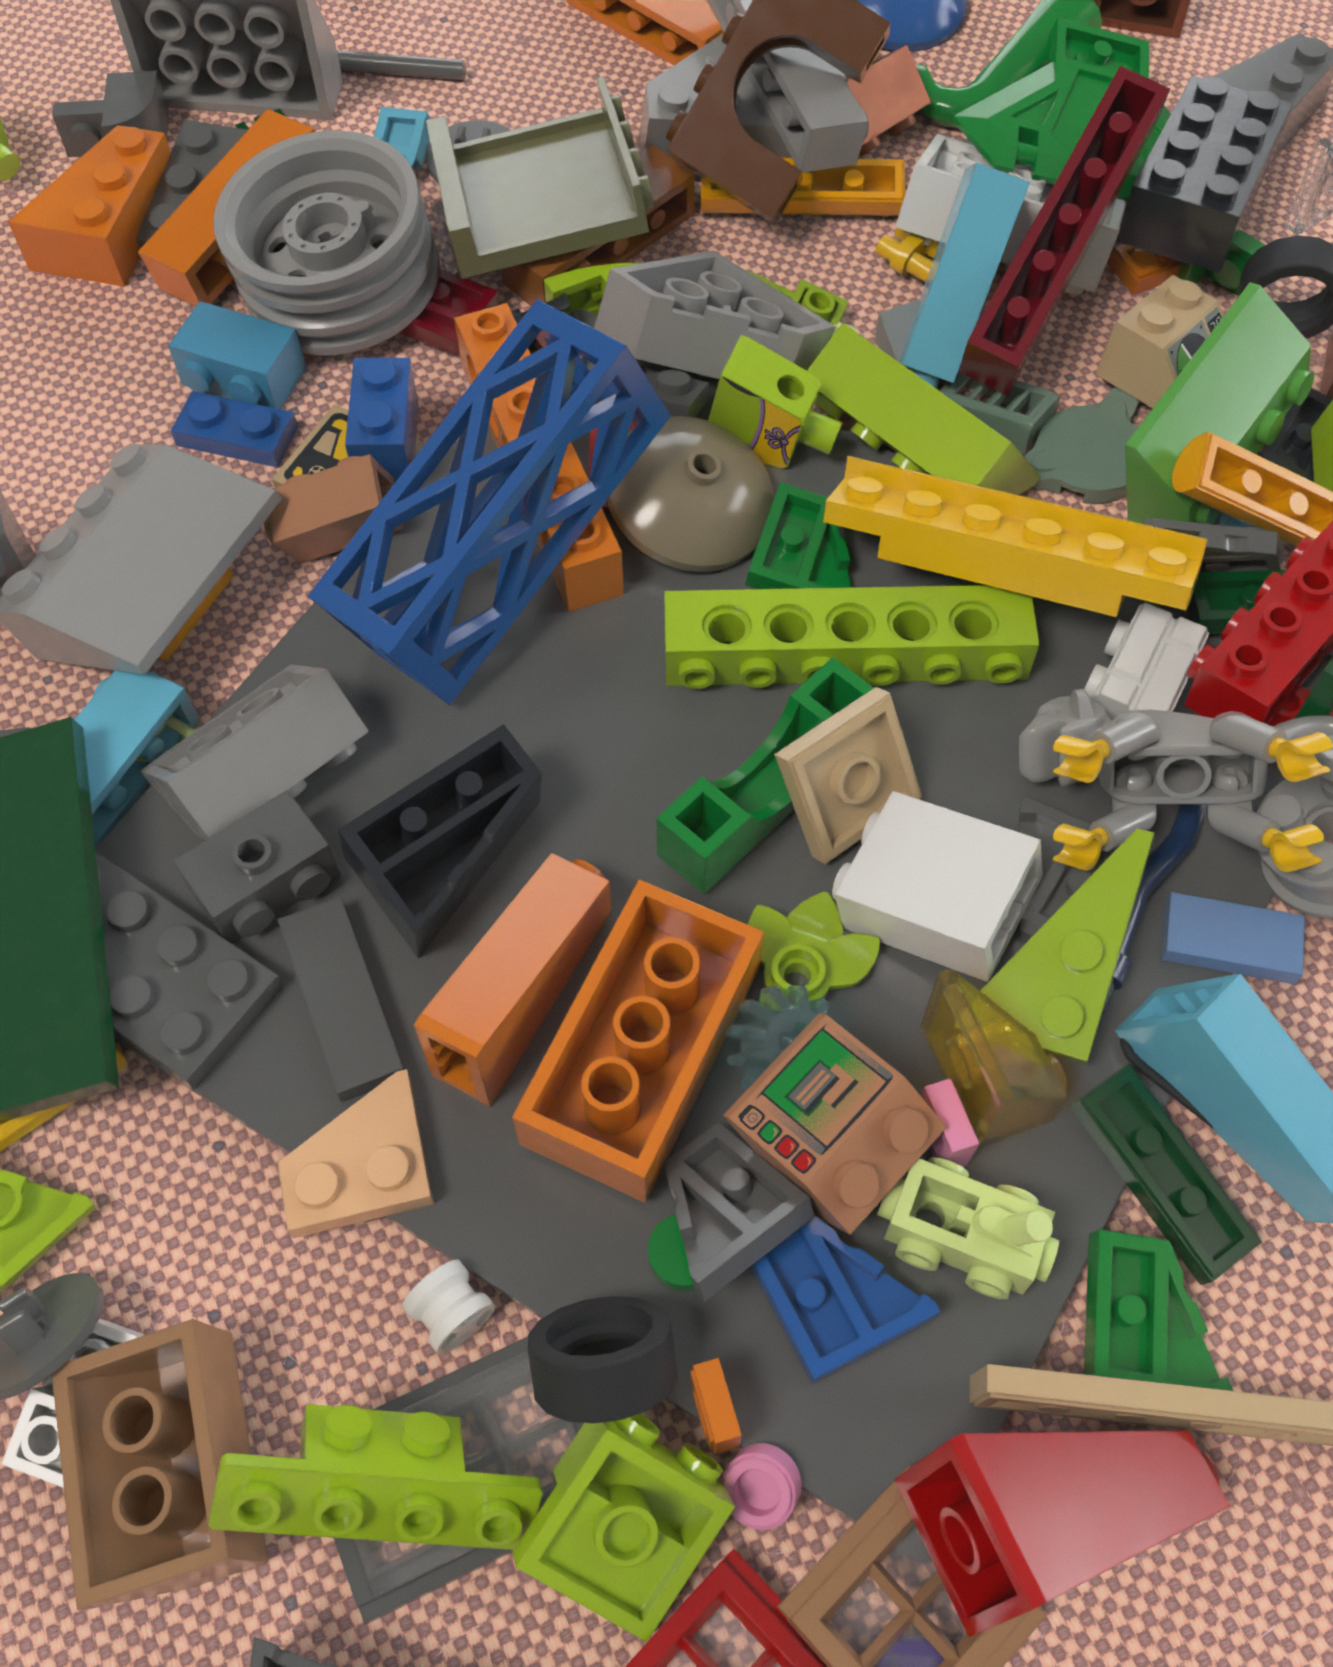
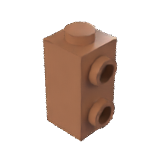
M370 454L344 458L337 463V466L311 475L293 476L285 484L272 488L278 492L282 500L264 522L266 534L273 546L282 549L300 564L343 550L394 485V477ZM403 523L395 527L393 532L404 529Z

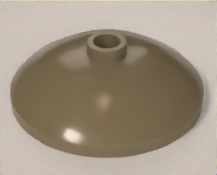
M671 416L607 499V503L613 519L626 538L652 559L685 571L711 572L732 567L755 552L775 495L770 476L764 464L753 449L741 438L726 428L704 419L689 416ZM696 469H699L705 472L706 474H702L698 472Z

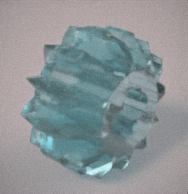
M800 985L788 987L785 993L778 986L765 987L761 989L759 1002L744 1000L738 1006V1009L747 1025H730L725 1031L732 1040L741 1041V1050L732 1052L726 1061L730 1066H748L740 1085L747 1090L785 1050L779 1049V1037L782 1033H786L782 1039H791L793 1042L819 1013H828L831 1002H827L824 998L814 999L809 1002L807 988Z

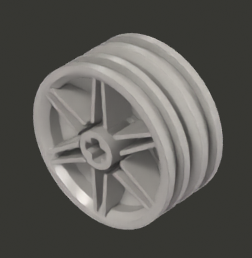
M330 130L306 133L286 139L266 148L248 160L230 178L218 198L213 218L215 238L250 316L296 329L302 353L339 355L377 345L406 328L420 315L433 296L439 278V254L414 171L406 158L397 149L376 137L352 131Z

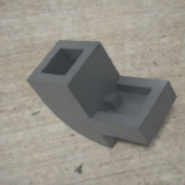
M157 71L107 73L104 100L55 102L52 117L67 156L82 157L117 125L163 132L167 137L169 109Z

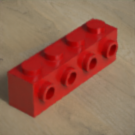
M1333 520L1315 540L1307 536L1301 540L1286 564L1287 571L1283 575L1276 571L1269 575L1254 599V604L1256 605L1250 611L1243 607L1237 610L1226 625L1221 635V640L1223 641L1217 648L1207 644L1199 652L1187 672V677L1194 680L1184 704L1186 707L1204 717L1215 718L1224 712L1235 711L1269 724L1333 650Z

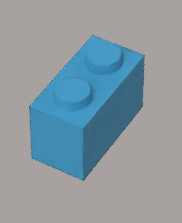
M202 301L198 302L168 345L182 385L188 386L197 392H208L221 397L276 409L282 407L306 370L296 329Z

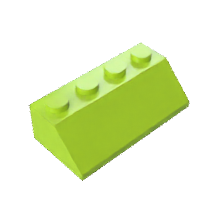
M844 323L840 325L807 370L817 376L822 383L814 405L837 421L843 413L856 422L850 431L876 451L883 443L894 450L896 454L891 459V462L899 468L1019 495L1033 487L1041 478L1039 473L1011 441Z

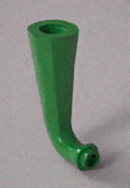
M1041 0L1020 29L976 79L965 87L952 88L940 85L932 78L927 66L918 64L916 67L931 103L917 112L936 124L958 128L952 121L954 115L1048 65L1050 31L1057 18L1101 29L1100 9L1093 0Z

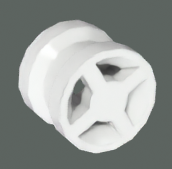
M458 1259L451 1260L429 1273L408 1293L402 1304V1309L411 1320L422 1321L429 1330L428 1343L438 1355L454 1350L472 1337L490 1319L496 1308L487 1294L475 1292L469 1285L470 1273Z

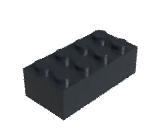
M1192 75L1132 186L1117 242L1220 273L1273 160L1293 103L1280 100L1270 92H1250L1229 86L1220 78H1200Z

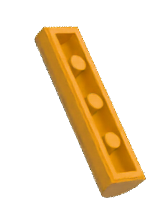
M783 158L796 167L792 158ZM858 159L856 165L803 172V180L782 214L899 216L905 197V159ZM701 177V213L757 214Z
M1209 431L1191 440L1182 450L1175 463L1172 473V485L1177 492L1250 526L1261 527L1267 531H1276L1280 540L1295 547L1306 536L1315 540L1333 520V491Z

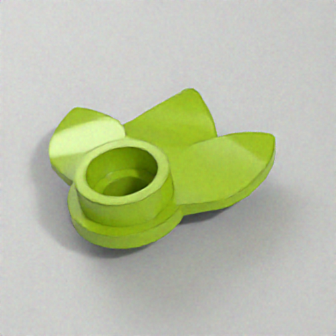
M823 891L803 901L790 912L787 918L770 907L757 905L748 921L749 926L764 931L761 964L765 967L763 976L765 989L774 1002L787 1009L805 1010L812 1008L825 998L829 989L848 988L857 985L866 978L878 957L880 939L878 937L861 933L843 935L844 930L838 909L828 892ZM797 972L806 976L809 983L803 987H796L788 984L785 977L790 973Z

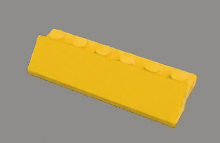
M847 456L844 479L826 500L823 519L824 523L881 536L877 555L879 559L1117 617L1125 596L1186 610L1199 576L1208 540Z

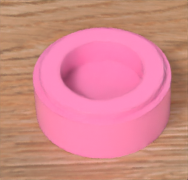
M754 1443L740 1449L726 1467L721 1479V1483L735 1505L731 1515L741 1524L757 1530H769L783 1524L793 1512L802 1490L800 1472L792 1458L782 1449L766 1443Z

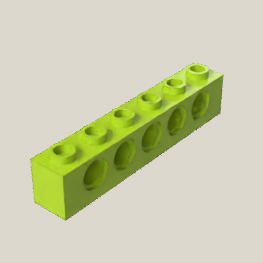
M988 585L664 591L666 686L702 689L710 685H745L752 688H762L771 684H803L832 657L868 684L875 686L888 685L893 682L922 681L943 685L954 681L989 680L993 683L1003 684L1015 680H1028L1039 648L1032 596ZM719 642H731V644H723Z

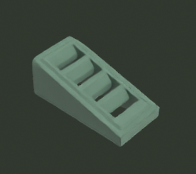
M959 371L954 383L948 382L940 390L944 395L1011 441L1023 456L1036 443L1042 426L1050 417L1057 413L1061 398L1049 390L1017 380L1009 395L1006 396L959 373ZM965 386L973 390L967 397L958 394ZM982 396L989 399L986 403L979 401Z

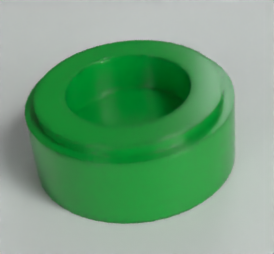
M674 1214L663 1219L651 1233L648 1242L649 1266L655 1278L665 1287L674 1291L690 1292L694 1291L695 1288L691 1279L688 1258L677 1217Z

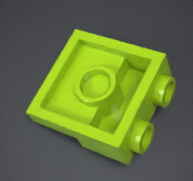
M640 1413L623 1420L595 1424L584 1423L553 1469L557 1482L556 1487L512 1553L516 1568L647 1642L734 1510L735 1505L721 1483V1479H719L723 1469L710 1455L690 1443H684L680 1451L676 1453L656 1441L660 1435V1430L650 1419Z

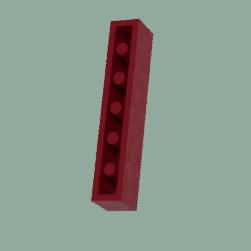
M1119 67L969 337L959 373L1006 396L1009 395L1152 134L1170 88L1127 68Z

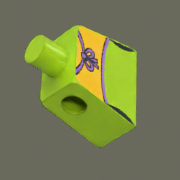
M741 334L720 376L708 421L726 428L741 438L753 449L763 464L779 469L789 466L799 443L829 455L843 424L812 410L822 384L817 376Z

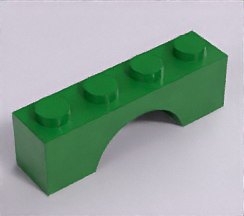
M832 657L790 695L786 707L773 730L760 747L740 767L719 780L709 781L703 776L700 777L656 818L657 856L703 895L706 894L794 810L775 753L874 688Z

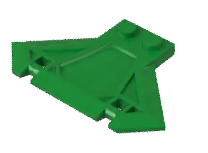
M1057 18L1050 31L1048 65L954 115L952 121L994 169L1009 173L1014 171L1015 164L1030 167L1033 180H1045L1046 183L1054 185L1119 67L1122 66L1149 79L1150 41ZM1163 106L1156 126L1121 188L1117 199L1125 200L1128 203L1132 186L1171 115L1165 106Z

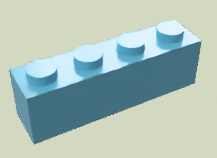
M115 670L110 677L105 678L99 683L92 699L74 719L84 729L95 848L149 787L150 783L140 770L183 740L180 734L167 726L155 737L167 719L172 715L193 729L200 721L185 688L150 671H147L146 674H137ZM140 756L150 762H141L136 759Z

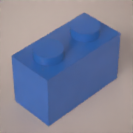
M410 358L353 359L345 441L347 455L351 457L370 454L394 477L395 482L414 459L416 451L419 404Z

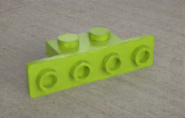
M306 1404L301 1426L300 1458L226 1453L221 1457L208 1525L213 1530L514 1550L536 1517L543 1492L541 1480L537 1477L465 1472L460 1417L441 1416L430 1412L407 1413L361 1409L351 1405L326 1406Z

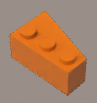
M117 125L10 219L8 224L28 269L125 287L140 259L138 251L141 248L136 238L171 155L165 133Z

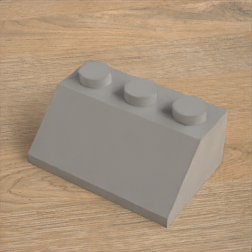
M290 664L146 765L140 772L189 828L205 841L286 790L295 798L306 788L307 783L304 779L323 765L328 769L348 759L357 750L354 742L369 731L326 668Z

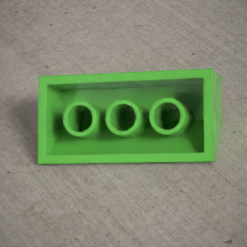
M1250 282L1126 442L1125 463L1128 521L1143 524V518H1158L1213 525L1220 511L1181 494L1173 488L1172 473L1182 450L1195 437L1209 431L1257 454L1264 444L1270 446L1276 440L1282 429L1285 415L1293 404L1299 406L1307 398L1314 381V373L1309 371L1311 345L1261 285Z

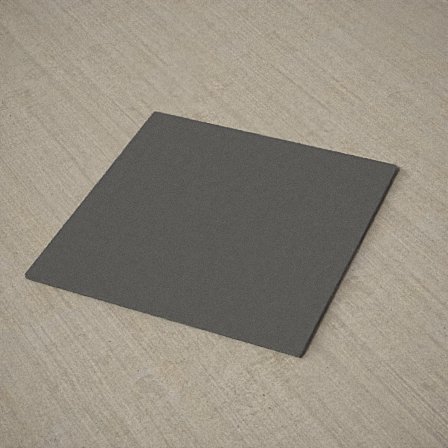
M584 309L573 311L577 320L594 328L597 315ZM635 359L641 366L661 371L679 370L687 373L692 379L708 382L707 404L696 416V418L708 421L720 379L704 377L692 372ZM489 428L483 456L498 449ZM842 428L829 455L799 443L787 468L779 469L764 464L773 485L774 495H776L780 482L825 497H829L844 479L847 456L897 467L891 462L896 453L883 447L876 451L855 434ZM590 432L571 442L587 477ZM458 441L443 457L419 490L449 475ZM696 469L698 472H700V473H702V474H706L705 472H703V471H701V470H699V469ZM491 477L477 484L475 498ZM440 504L404 522V529L393 532L383 583L423 561ZM603 510L622 551L624 595L568 612L551 573L450 706L369 649L316 603H313L210 720L290 664L326 668L369 732L354 742L357 750L348 759L328 769L323 765L304 779L307 783L306 788L293 799L329 844L340 875L331 880L327 888L318 896L310 900L299 901L275 916L271 924L262 932L251 937H243L233 943L234 946L277 974L283 987L195 1090L188 1087L114 1033L115 1041L286 1153H291L370 1092L368 1091L343 1102L340 1101L277 920L341 896L403 1068L408 1070L411 1078L434 1200L433 1205L384 1217L450 1260H460L470 1273L541 1319L561 1307L587 1299L609 1296L635 1297L656 1303L670 1315L678 1382L665 1400L700 1422L690 1387V1371L693 1370V1365L719 1358L742 1434L739 1448L742 1449L754 1443H766L782 1449L797 1465L801 1476L802 1489L852 1522H855L905 1467H912L949 1439L962 1433H999L1010 1411L974 1407V1403H969L970 1375L987 1364L1032 1369L1088 1259L1089 1233L1099 1229L1103 1230L1126 1185L1069 1105L1113 1073L1130 1064L1161 1107L1165 1108L1170 1095L1138 1071L1126 1059L1120 1046V1038L1115 1030L1156 988L1233 974L1161 960L1165 901L1171 892L1266 909L1274 893L1264 878L1258 850L1216 832L1209 824L1206 810L1191 850L1148 896L1126 955L1131 965L1122 988L1113 990L1099 1031L1096 1034L1088 1065L959 1026L957 1023L959 1012L988 982L881 942L876 962L865 979L852 987L829 989L827 995L819 1004L805 1010L787 1009L771 999L764 986L763 976L765 967L761 964L669 1157L717 1122H720L750 1147L723 1115L819 1013L827 1014L901 1073L920 1095L925 1086L951 1078L979 1141V1145L968 1165L963 1167L969 1173L968 1178L996 1188L998 1185H1011L1033 1194L1038 1199L1039 1206L1055 1211L1052 1221L1053 1231L1050 1237L1060 1241L1053 1267L1046 1282L1034 1279L1023 1295L1010 1291L1008 1299H996L971 1289L965 1283L968 1275L967 1272L942 1262L939 1263L937 1270L928 1271L909 1265L899 1259L895 1254L898 1244L884 1239L890 1220L877 1215L882 1200L851 1235L820 1219L837 1232L842 1242L853 1248H861L884 1265V1272L919 1297L924 1293L934 1300L941 1312L933 1321L812 1385L750 1267L705 1302L697 1296L695 1290L690 1292L674 1291L662 1285L655 1278L648 1261L649 1238L654 1228L663 1219L676 1214L665 1166L647 1203H644L520 1146L512 1120L515 1110L638 880L647 882L747 925L757 905L770 907L787 918L790 912L800 903L823 891L831 895L837 907L836 900L832 896L835 878L843 864L847 862L852 864L862 846V839L827 864H823L812 857L795 809L704 895L657 856L656 818L700 777L703 776L709 781H715L729 775L740 767L768 737L781 717L790 695L802 685L771 684L762 688H752L745 685H710L702 689L666 686L664 591L756 589L745 585L755 552L742 562L718 571L693 572L673 568L652 559L634 546L619 529L610 510ZM509 516L500 527L508 524ZM839 527V534L846 541L850 557L847 570L852 588L984 585L879 559L877 555L881 536ZM538 541L536 542L529 566L541 551ZM502 556L466 576L451 628L493 607ZM361 565L342 588L350 596H353ZM1125 596L1117 617L1032 597L1039 648L1028 680H1015L1003 684L993 683L989 680L954 681L943 685H936L927 681L893 682L883 686L871 685L873 688L878 687L891 694L923 796L919 800L1019 832L1020 802L1024 796L1090 824L1112 813V797L1102 788L1098 776L1093 782H1076L1069 786H1061L1058 777L1038 783H1033L1023 777L1019 771V736L1033 721L1037 710L1043 704L1058 697L1071 696L1073 690L1085 689L1096 664L1106 668L1109 667L1113 656L1105 654L1104 650L1119 619L1131 623L1139 605L1145 602L1172 613L1175 619L1183 617L1190 620L1188 608L1182 610ZM390 608L377 615L383 618ZM1209 634L1203 648L1207 644L1217 648L1223 641L1221 640L1222 634ZM719 642L723 644H731V642ZM465 649L440 663V665L449 671ZM1328 654L1301 687L1312 690L1333 656ZM1188 678L1173 712L1201 716L1184 705L1194 682L1191 678ZM504 724L542 772L540 803L418 958L344 858L338 829ZM1277 761L1268 763L1266 788L1261 796L1252 800V808L1255 813H1257L1260 804L1267 794L1286 779L1280 772ZM151 785L95 849L99 854L221 936L189 891L173 863L174 859L199 845L204 840L199 838ZM1156 804V820L1154 825L1148 830L1154 832L1149 855L1169 835L1180 804ZM551 853L570 862L574 859L586 861L599 869L605 878L610 881L612 911L491 1107L433 1077L414 1028V1023L422 1011ZM1019 924L991 979L1031 939L1032 936L1019 931ZM843 928V935L854 933ZM794 972L785 977L786 982L792 986L803 987L809 983L806 976L801 973ZM930 1148L922 1154L920 1159L928 1161L929 1158H934ZM908 1171L902 1177L903 1179L906 1178ZM926 1209L916 1214L917 1219L942 1228L941 1218L936 1212ZM916 1525L894 1548L915 1563L927 1564L932 1561Z

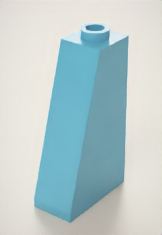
M979 163L967 167L963 173L899 359V363L910 367L909 370L935 388H937L940 378L954 383L967 341L976 326L1030 185L1029 181Z
M1241 973L1156 988L1115 1030L1119 1038L1125 1039L1142 1061L1173 1085L1213 1126V1130L1307 1222L1333 1223V1092Z

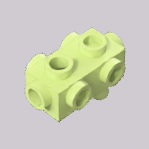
M919 1158L908 1170L906 1178H901L882 1199L877 1215L890 1220L884 1239L898 1244L895 1251L896 1256L909 1265L923 1270L935 1271L938 1269L940 1262L967 1272L968 1275L965 1283L971 1289L996 1299H1008L1010 1291L1023 1295L1034 1279L1046 1282L1051 1272L1060 1242L1050 1237L1053 1231L1052 1221L1055 1211L1039 1206L1038 1199L1028 1191L1011 1185H998L996 1188L968 1178V1171L952 1161L942 1158H929L928 1161ZM926 1209L936 1212L941 1218L942 1228L917 1219L916 1214Z

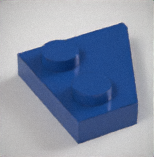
M816 1216L750 1266L812 1385L933 1321L941 1312L934 1300L924 1293L919 1297L884 1272V1265L861 1248H853L842 1242L837 1232Z

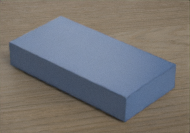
M1171 892L1165 901L1161 960L1234 974L1241 973V975L1296 985L1303 976L1305 916Z

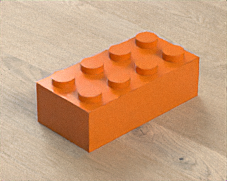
M638 880L512 1116L519 1145L647 1203L664 1167V1161L668 1159L761 966L764 931L647 882Z

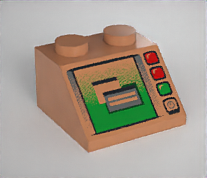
M819 1013L723 1115L759 1156L810 1197L814 1216L849 1235L852 1234L947 1128L901 1073L827 1014Z

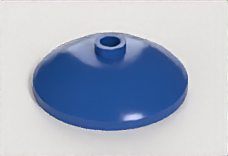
M857 0L891 23L889 37L882 47L889 50H897L907 45L909 51H921L944 43L958 31L967 9V0Z

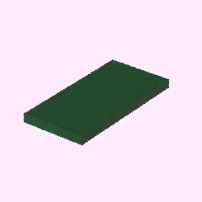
M72 717L0 737V1122L119 1089L84 729Z

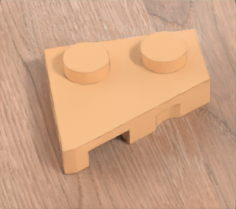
M407 1069L395 1072L278 1162L287 1231L292 1238L434 1204L412 1082Z

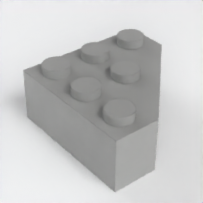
M724 34L646 83L639 132L640 151L653 144L670 156L667 148L671 142L666 139L667 132L676 115L681 110L686 113L689 112L698 96V93L694 91V86L701 71L709 61L716 65L727 46L722 43ZM745 73L740 82L736 99L737 118L741 126L751 138L781 158H792Z
M708 251L611 268L594 329L625 344L635 359L692 372L704 377L720 379L741 334L801 368L808 370L831 339L836 326L717 252Z

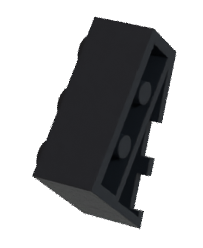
M504 724L338 829L344 858L418 958L540 803L542 772Z

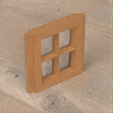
M910 1466L905 1467L899 1475L908 1470ZM894 1480L776 1606L827 1667H1004L1047 1616L1039 1606L969 1638L912 1519L904 1497L902 1498Z

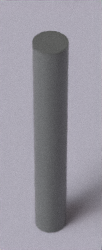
M337 50L341 71L461 81H464L466 77L465 60Z

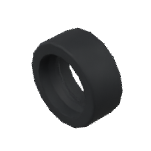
M1302 235L1276 239L1259 248L1245 262L1240 276L1239 296L1250 282L1261 285L1263 289L1281 278L1292 276L1312 277L1323 282L1326 287L1320 293L1306 300L1295 302L1273 300L1305 339L1311 338L1328 330L1333 325V244L1319 237Z
M615 1296L582 1300L561 1307L543 1317L528 1334V1356L534 1399L546 1414L567 1422L595 1424L632 1417L652 1409L669 1397L678 1382L670 1315L656 1303L635 1297Z

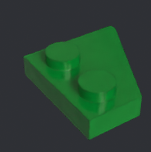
M780 482L747 574L746 586L756 589L852 588L847 570L850 557L846 541L839 534L840 526L823 522L828 497Z
M1101 1229L1089 1233L1084 1375L1234 1391L1228 1377L1219 1378L1201 1335L1208 1332L1196 1302L1187 1295L1184 1289V1273L1169 1240Z

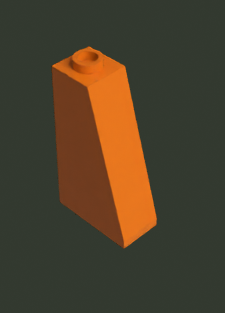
M551 853L422 1011L414 1023V1028L433 1077L491 1107L612 911L610 881L605 878L599 869L586 861L574 859L570 862Z

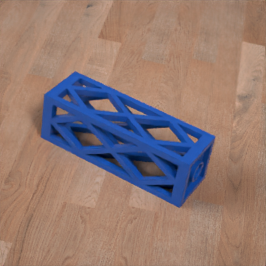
M537 299L307 597L369 649L450 706L671 417L669 411L625 344ZM536 338L543 348L518 361ZM580 357L594 363L595 366L589 370ZM536 378L518 438L483 456L493 400ZM631 423H636L637 426L627 437ZM598 427L589 481L550 501L568 443ZM459 438L449 475L419 490ZM491 477L475 498L477 484ZM440 504L423 561L383 583L394 528ZM509 516L508 524L500 527ZM563 521L529 566L538 535ZM502 556L493 607L451 628L466 576ZM361 565L353 596H350L342 588ZM390 608L383 618L377 615ZM465 649L449 671L440 665V663Z

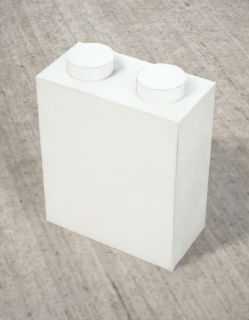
M892 791L880 813H872L867 820L862 834V846L852 864L848 862L843 864L835 878L832 896L836 900L843 928L854 933L876 936L880 939L881 943L989 982L1043 876L1041 840Z

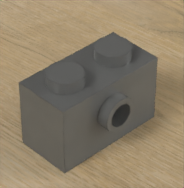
M287 790L173 860L189 891L221 936L231 944L243 937H251L262 932L271 924L275 916L299 901L310 900L318 896L327 888L331 880L340 875L329 844Z

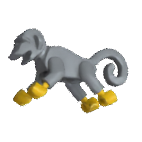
M1077 689L1072 691L1071 696L1058 697L1043 704L1037 710L1033 721L1019 736V771L1026 779L1033 783H1038L1058 777L1061 786H1069L1076 782H1093L1098 776L1102 788L1112 797V813L1092 822L1089 831L1064 823L1056 828L1053 833V840L1065 843L1062 851L1053 857L1054 862L1084 871L1091 870L1096 865L1101 851L1107 852L1120 846L1137 828L1148 831L1154 825L1156 820V804H1207L1208 821L1216 832L1264 853L1270 850L1272 860L1280 871L1288 873L1322 863V860L1314 856L1307 847L1324 840L1322 831L1316 825L1306 824L1281 832L1278 822L1253 812L1252 800L1262 795L1267 784L1268 763L1277 761L1283 777L1288 781L1298 782L1320 776L1325 780L1333 782V716H1306L1291 719L1273 727L1255 720L1244 713L1235 711L1224 712L1215 718L1150 709L1122 712L1111 720L1108 717L1107 711L1099 703L1090 699L1084 689Z

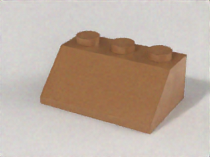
M190 1319L68 1361L52 1374L77 1610H88L193 1588L268 1563L264 1533L213 1530L208 1525L221 1457L226 1453L251 1455L232 1333L201 1321Z

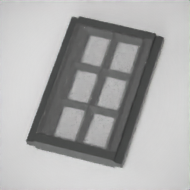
M528 1337L372 1409L407 1413L430 1412L441 1416L460 1417L465 1472L539 1478L543 1495L538 1512L557 1485L553 1469L584 1424L567 1422L546 1414L535 1401L528 1356ZM333 1538L356 1605L366 1625L513 1552V1550Z

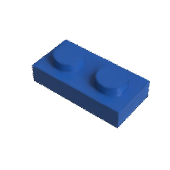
M192 391L171 429V434L176 446L278 468L298 425L294 412Z

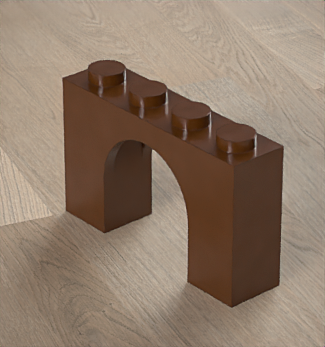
M752 0L746 13L742 15L737 12L728 24L722 37V43L727 46L716 65L709 61L701 71L694 86V91L698 93V96L689 112L686 113L681 110L673 120L666 135V139L671 142L667 148L668 153L672 159L776 225L802 182L803 175L801 170L751 138L741 126L737 118L736 99L744 74L764 54L776 49L792 47L804 49L817 55L860 84L888 39L891 23L857 0Z

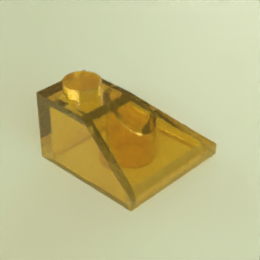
M953 969L938 973L920 1029L944 1079L951 1078L979 1141L977 1148L986 1147L1054 1121L1068 1098L1066 1095L1068 1090L1066 1076L1057 1058L1053 1054L1046 1055L1032 1031Z

